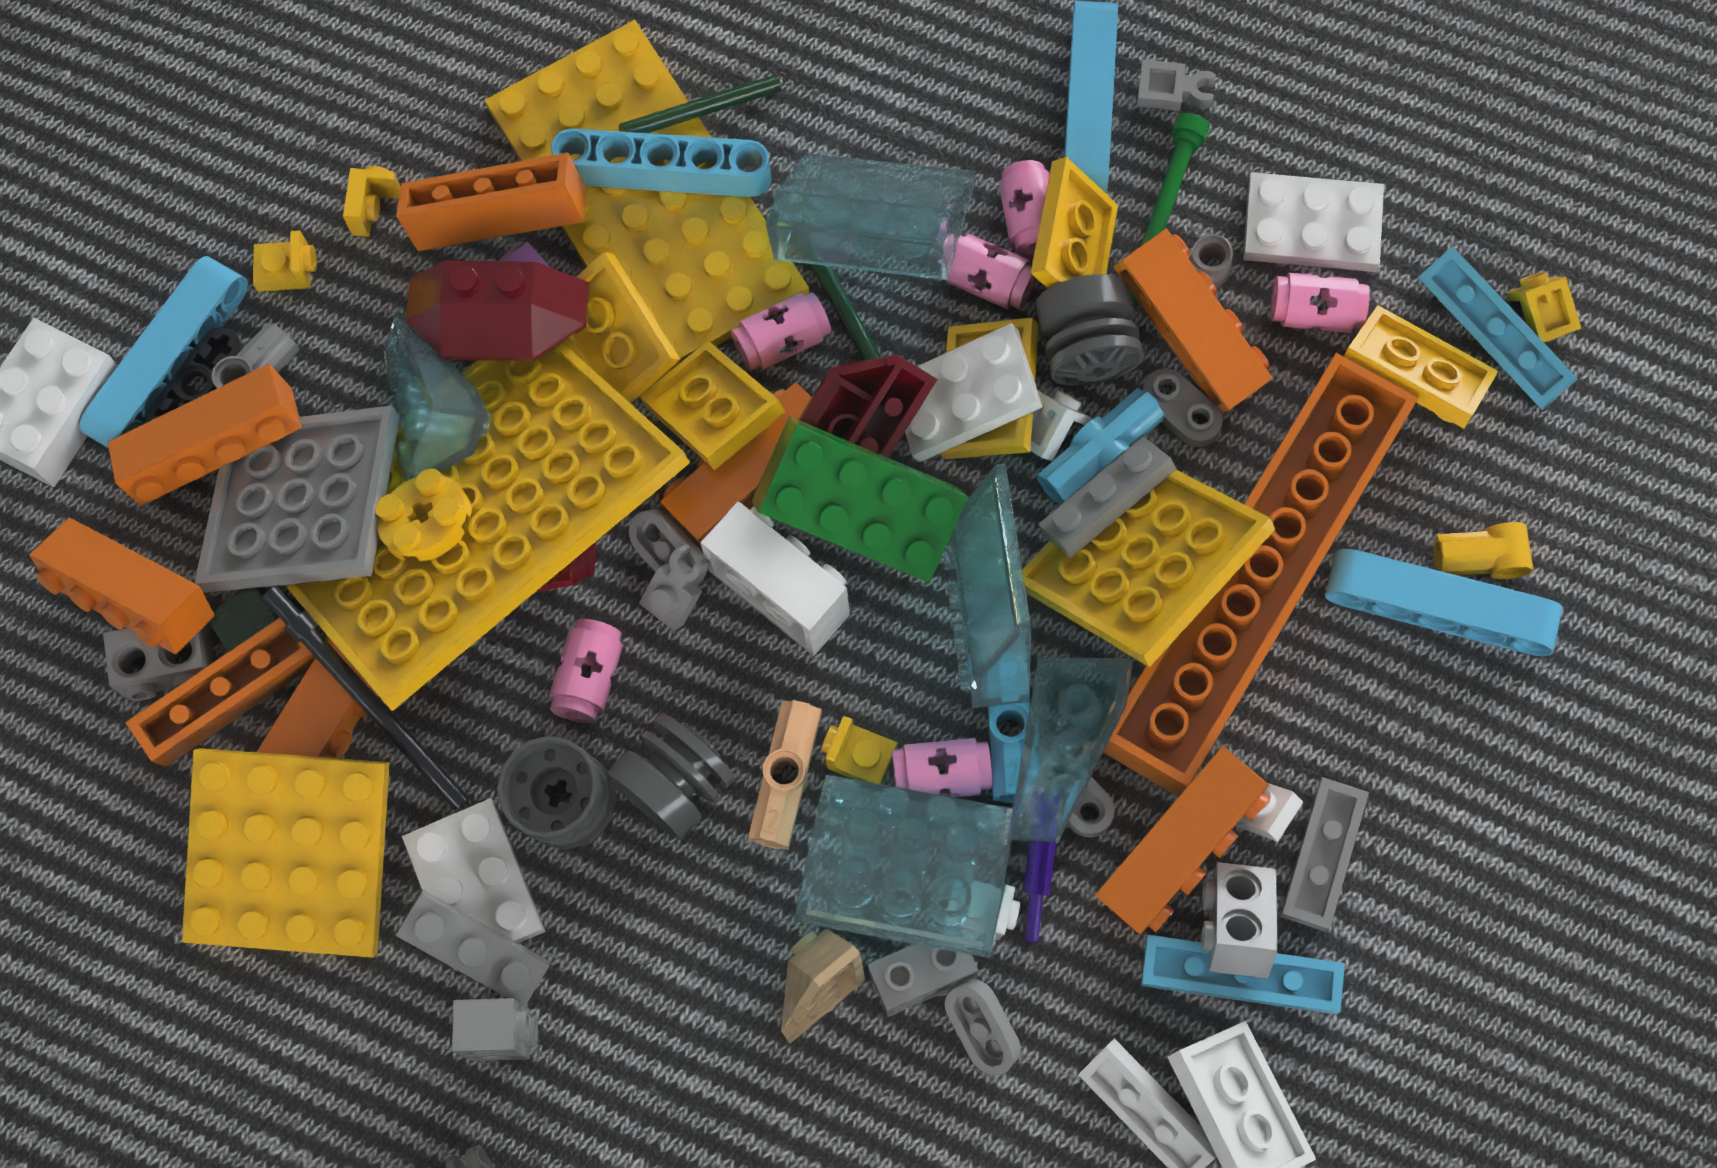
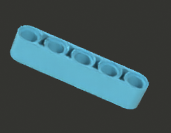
M1075 0L1064 157L1067 156L1107 194L1118 3Z
M573 128L559 132L551 144L552 155L567 152L570 156L582 154L580 158L573 160L585 186L754 197L765 193L772 181L768 151L762 144L753 140ZM616 157H626L620 163H610ZM659 160H670L669 164L665 166L654 165ZM707 162L715 164L709 169L697 168L699 165ZM750 165L759 167L753 172L742 171L744 167Z
M209 256L200 258L192 266L85 409L80 420V431L108 448V441L145 424L149 408L202 337L214 328L223 327L239 306L247 291V279Z
M1339 549L1335 552L1325 593V598L1328 601L1343 607L1534 656H1550L1554 653L1563 609L1559 603L1547 598L1354 549Z

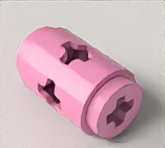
M1033 160L1019 161L1006 167L1002 172V179L999 183L1010 247L1015 250L1017 255L1029 260L1034 258L1050 175L1042 163Z
M959 234L953 236L943 254L939 267V274L947 278L948 284L1007 310L1012 307L1019 310L1023 309L1037 281L1031 274L1032 266L1029 259L971 234H967L965 237ZM995 253H999V254L995 257V259H994V258H990V257L987 256V255H989V256H994ZM983 284H988L989 286H991L990 289L984 288L982 291L977 290L980 289L983 286Z
M1289 272L1286 277L1276 276L1271 297V321L1281 322L1282 327L1310 329L1317 327L1324 331L1351 333L1353 329L1361 330L1366 323L1368 314L1369 286L1359 284L1357 279L1320 278L1318 275ZM1321 292V299L1328 301V309L1320 310L1319 314H1317L1318 307L1310 305V299Z
M812 292L805 296L802 293H798L739 321V327L732 329L731 335L747 369L752 371L759 367L761 370H765L822 343L823 337L831 333V326L817 296ZM771 311L776 313L782 311V314L777 317V323L773 319L766 321L764 318L768 317ZM785 340L788 343L796 342L798 344L793 347V351L780 353V349L785 347Z
M579 619L576 621L575 628L568 631L561 655L562 665L557 669L549 693V698L552 701L550 710L554 714L571 721L592 724L596 722L597 715L604 712L611 687L610 678L614 675L623 648L620 642L621 632L617 628L596 620ZM582 664L591 666L590 678L581 676Z
M975 738L906 744L903 745L901 750H892L896 798L908 797L910 802L981 795V790L992 789L991 758L987 741L976 742ZM945 765V770L948 774H939L937 766Z

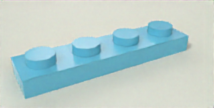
M1453 246L1418 276L1419 280L1541 410L1546 408L1578 380L1568 367Z
M1147 935L1141 986L1337 1015L1341 1012L1345 963L1276 953L1269 979L1209 972V951H1201V942Z

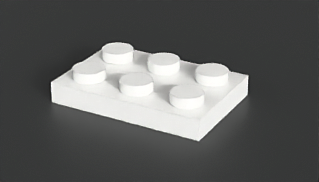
M1251 172L1248 180L1243 260L1377 272L1380 266L1384 184Z
M1010 323L919 365V368L938 380L905 433L912 456L921 462L1042 408L1043 406L1018 329Z
M491 798L402 836L423 890L517 943L546 932L496 805Z
M1246 1021L1183 1048L1167 1057L1222 1168H1301L1316 1160Z

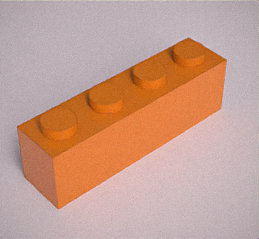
M567 152L401 183L396 217L417 251H424L584 222L587 188Z
M1166 228L1121 260L1113 268L1128 283L1132 295L1201 392L1220 409L1221 413L1231 410L1273 379L1267 370L1270 368V365L1262 351L1256 346L1251 347L1241 334L1243 326L1235 313L1230 309L1224 310L1214 296L1217 294V290L1212 280L1204 272L1200 271L1198 273L1188 259L1190 251L1185 242L1178 235H1171Z
M267 364L107 443L115 483L136 503L142 506L274 441H278L301 429L302 426L292 388L270 364Z
M797 382L786 391L780 389L773 394L779 399L786 412L768 428L753 438L716 470L701 458L697 465L698 469L685 480L679 478L674 481L664 492V499L660 501L662 509L678 523L702 552V540L738 501L749 510L754 506L751 501L788 417L790 416L798 420L812 398Z
M70 517L29 554L39 571L36 574L38 581L49 592L55 595L59 592L64 593L79 608L86 612H90L92 609L97 611L116 629L128 628L151 648L159 645L176 655L215 616L199 585Z
M278 618L125 723L149 759L154 763L167 767L306 672L315 659L314 655L301 641L296 644L283 630L286 625Z
M328 637L326 641L377 696L372 687ZM315 658L257 752L340 759L351 744V732L360 717L365 718L368 715Z
M1222 746L1095 896L1138 934L1144 933L1148 927L1156 933L1175 911L1168 905L1175 895L1182 890L1188 896L1207 874L1200 866L1213 852L1218 858H1221L1239 837L1232 829L1245 815L1252 821L1270 801L1271 798L1264 793L1270 785L1227 748Z

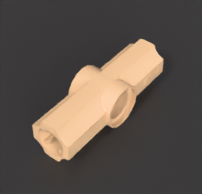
M782 700L769 755L763 764V779L748 836L749 841L765 847L789 850L802 794L808 784L807 773L822 709L805 702ZM783 765H791L798 770V775L792 783L779 784L773 780L775 770Z

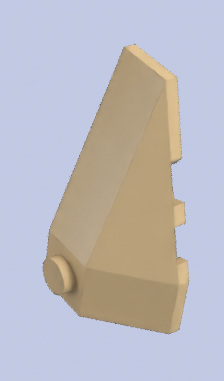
M825 929L818 936L814 931H811L791 948L795 955L788 960L781 1027L783 1036L790 1044L865 981L860 952L854 945L828 929Z

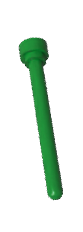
M1180 113L1176 117L1171 131V135L1174 138L1173 144L1176 147L1141 246L1166 229L1191 154L1205 143L1210 124L1199 115ZM1130 292L1133 308L1135 309L1139 303Z

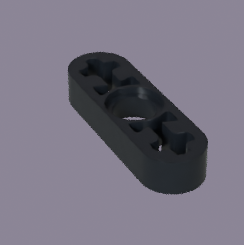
M223 327L214 328L202 337L149 408L146 414V423L180 407L175 402L178 397L184 404H187L216 389L211 377L212 372L203 363L206 362L210 367H215L223 358L236 356L244 348L243 343L232 330ZM218 345L224 348L228 345L231 349L228 355L223 353L217 355L214 350ZM196 376L207 378V387L201 394L190 396L185 393V386L191 378Z

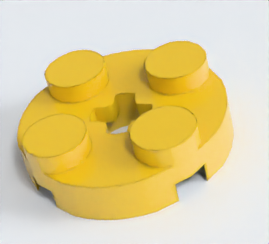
M425 469L417 477L406 481L391 494L384 495L378 500L375 511L379 517L377 532L385 546L397 558L406 560L404 556H416L419 561L431 560L443 555L461 540L465 533L461 526L466 519V514L471 518V502L454 479L443 476L437 469ZM428 512L429 519L421 523L418 518Z

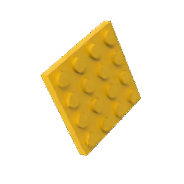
M1175 470L1070 558L1049 540L1019 572L1014 580L1020 590L1150 667L1272 534L1275 527L1270 517Z
M205 748L193 750L182 943L372 958L378 954L390 762Z

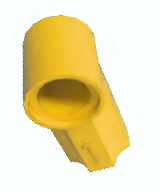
M1507 522L1496 524L1480 532L1437 534L1434 539L1433 557L1437 571L1457 576L1490 574V577L1499 580L1515 579L1533 572L1527 525L1524 523Z

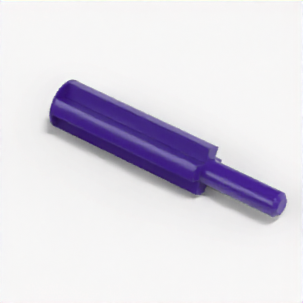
M1050 793L1033 794L1034 802L1023 888L1024 893H1029L1024 939L1026 942L1036 943L1039 939L1043 896H1050L1062 797Z

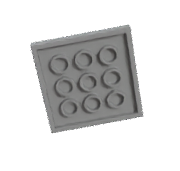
M393 406L299 417L301 429L219 468L194 582L201 587L203 593L372 576L379 538L377 532L379 517L375 511L378 500L387 493L400 415Z

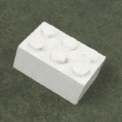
M33 317L0 367V460L55 487L87 438V435L82 433L79 428L82 414L117 368L116 362L108 354Z
M738 501L701 542L704 556L710 561L708 570L810 654L815 656L850 615L847 587L844 586L847 582L832 566L824 564L823 567H820L808 557L810 551L797 538L789 535L785 539L773 529L775 524L770 517L758 513L754 506L749 510Z

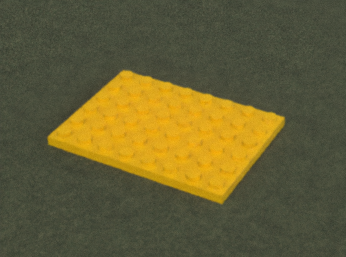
M564 343L535 362L477 360L398 424L386 495L391 494L397 487L417 477L425 469H437L443 476L451 477L463 489L472 506L471 518L466 514V519L461 526L465 531L461 540L443 555L431 560L419 561L416 556H404L406 560L397 558L389 551L379 537L372 576L286 584L285 586L383 702L393 711L672 479L690 461L683 450ZM428 512L418 518L421 523L429 519Z

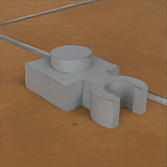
M1142 59L1137 107L1180 111L1182 100H1186L1196 108H1211L1214 94L1202 93L1198 88H1213L1216 74L1210 71H1199L1193 76L1185 75L1186 64Z
M688 544L672 552L669 564L657 568L639 602L641 606L673 631L682 627L702 593V590L692 582L703 576L708 571L710 561L704 558L697 562L693 568L690 567L686 560L687 553L691 548Z

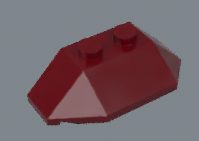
M444 260L410 278L405 320L444 360L535 362L562 344L573 333L577 334L587 327L590 285L585 280L537 262Z
M898 354L830 367L798 420L889 458L938 379Z

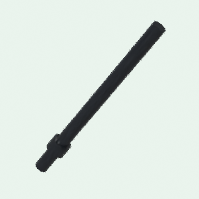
M276 585L267 591L261 598L286 625L283 630L296 644L300 641L454 810H457L469 799L466 793L316 630L318 624L306 611L301 613Z

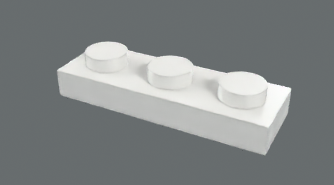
M1115 1038L1080 1072L1079 1076L1168 1168H1206L1217 1157L1203 1128Z

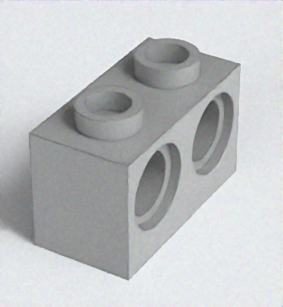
M208 624L180 650L192 647L190 658L181 664H176L179 652L175 655L159 645L151 648L128 628L103 633L109 686L128 700H147L155 697L156 691L175 689L215 662L211 631ZM146 657L143 668L137 673L130 674L133 662L138 658Z
M1217 862L1213 880L1204 881L1201 899V909L1210 911L1209 921L1203 922L1201 933V951H1209V972L1269 979L1277 953L1276 869Z
M959 925L867 964L869 974L888 1017L953 989L963 979H977L979 971Z
M514 998L453 1000L452 1052L470 1061L530 1059V1047H536L538 1043L537 1017H530L529 1008Z

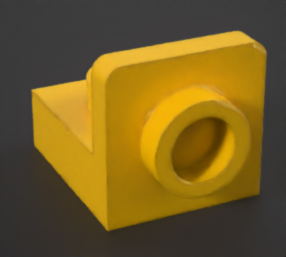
M368 166L365 169L350 168L343 218L352 236L370 237L372 221H377L380 214L379 198L399 199L401 186L393 171L380 166Z
M300 230L291 231L290 242L254 244L253 285L258 292L310 288L311 272L317 270V256L315 247L307 243Z
M1539 272L1520 279L1521 287L1507 292L1509 301H1520L1527 325L1544 343L1581 329L1566 277H1548L1547 272Z
M843 716L839 727L830 726L821 752L827 754V769L880 789L892 761V750H896L898 744L893 740L855 726L853 719Z

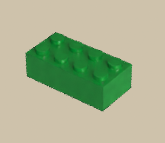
M789 416L751 502L760 514L930 583L968 496L952 484Z

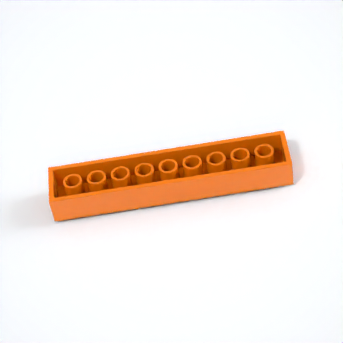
M1338 353L1334 355L1244 504L1270 517L1275 530L1150 667H1145L1104 734L1099 751L1175 796L1179 797L1196 776L1419 397Z

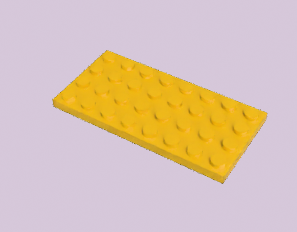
M636 20L627 23L485 99L489 112L520 161L551 156V144L554 137L565 129L619 131L618 126L620 123L688 102ZM699 118L651 133L711 137ZM573 154L570 157L572 160H576L582 154ZM616 157L610 163H620L626 157ZM659 160L654 165L665 166L669 164L670 160ZM707 162L699 165L697 168L709 169L715 164ZM586 186L587 196L584 222L561 226L586 268L604 251L616 256L681 359L669 371L705 342L710 341L714 346H718L732 338L731 330L739 327V321L798 293H802L804 296L809 294L808 285L751 197ZM775 311L769 312V316H768V317H770L771 315L775 314L776 312H775Z

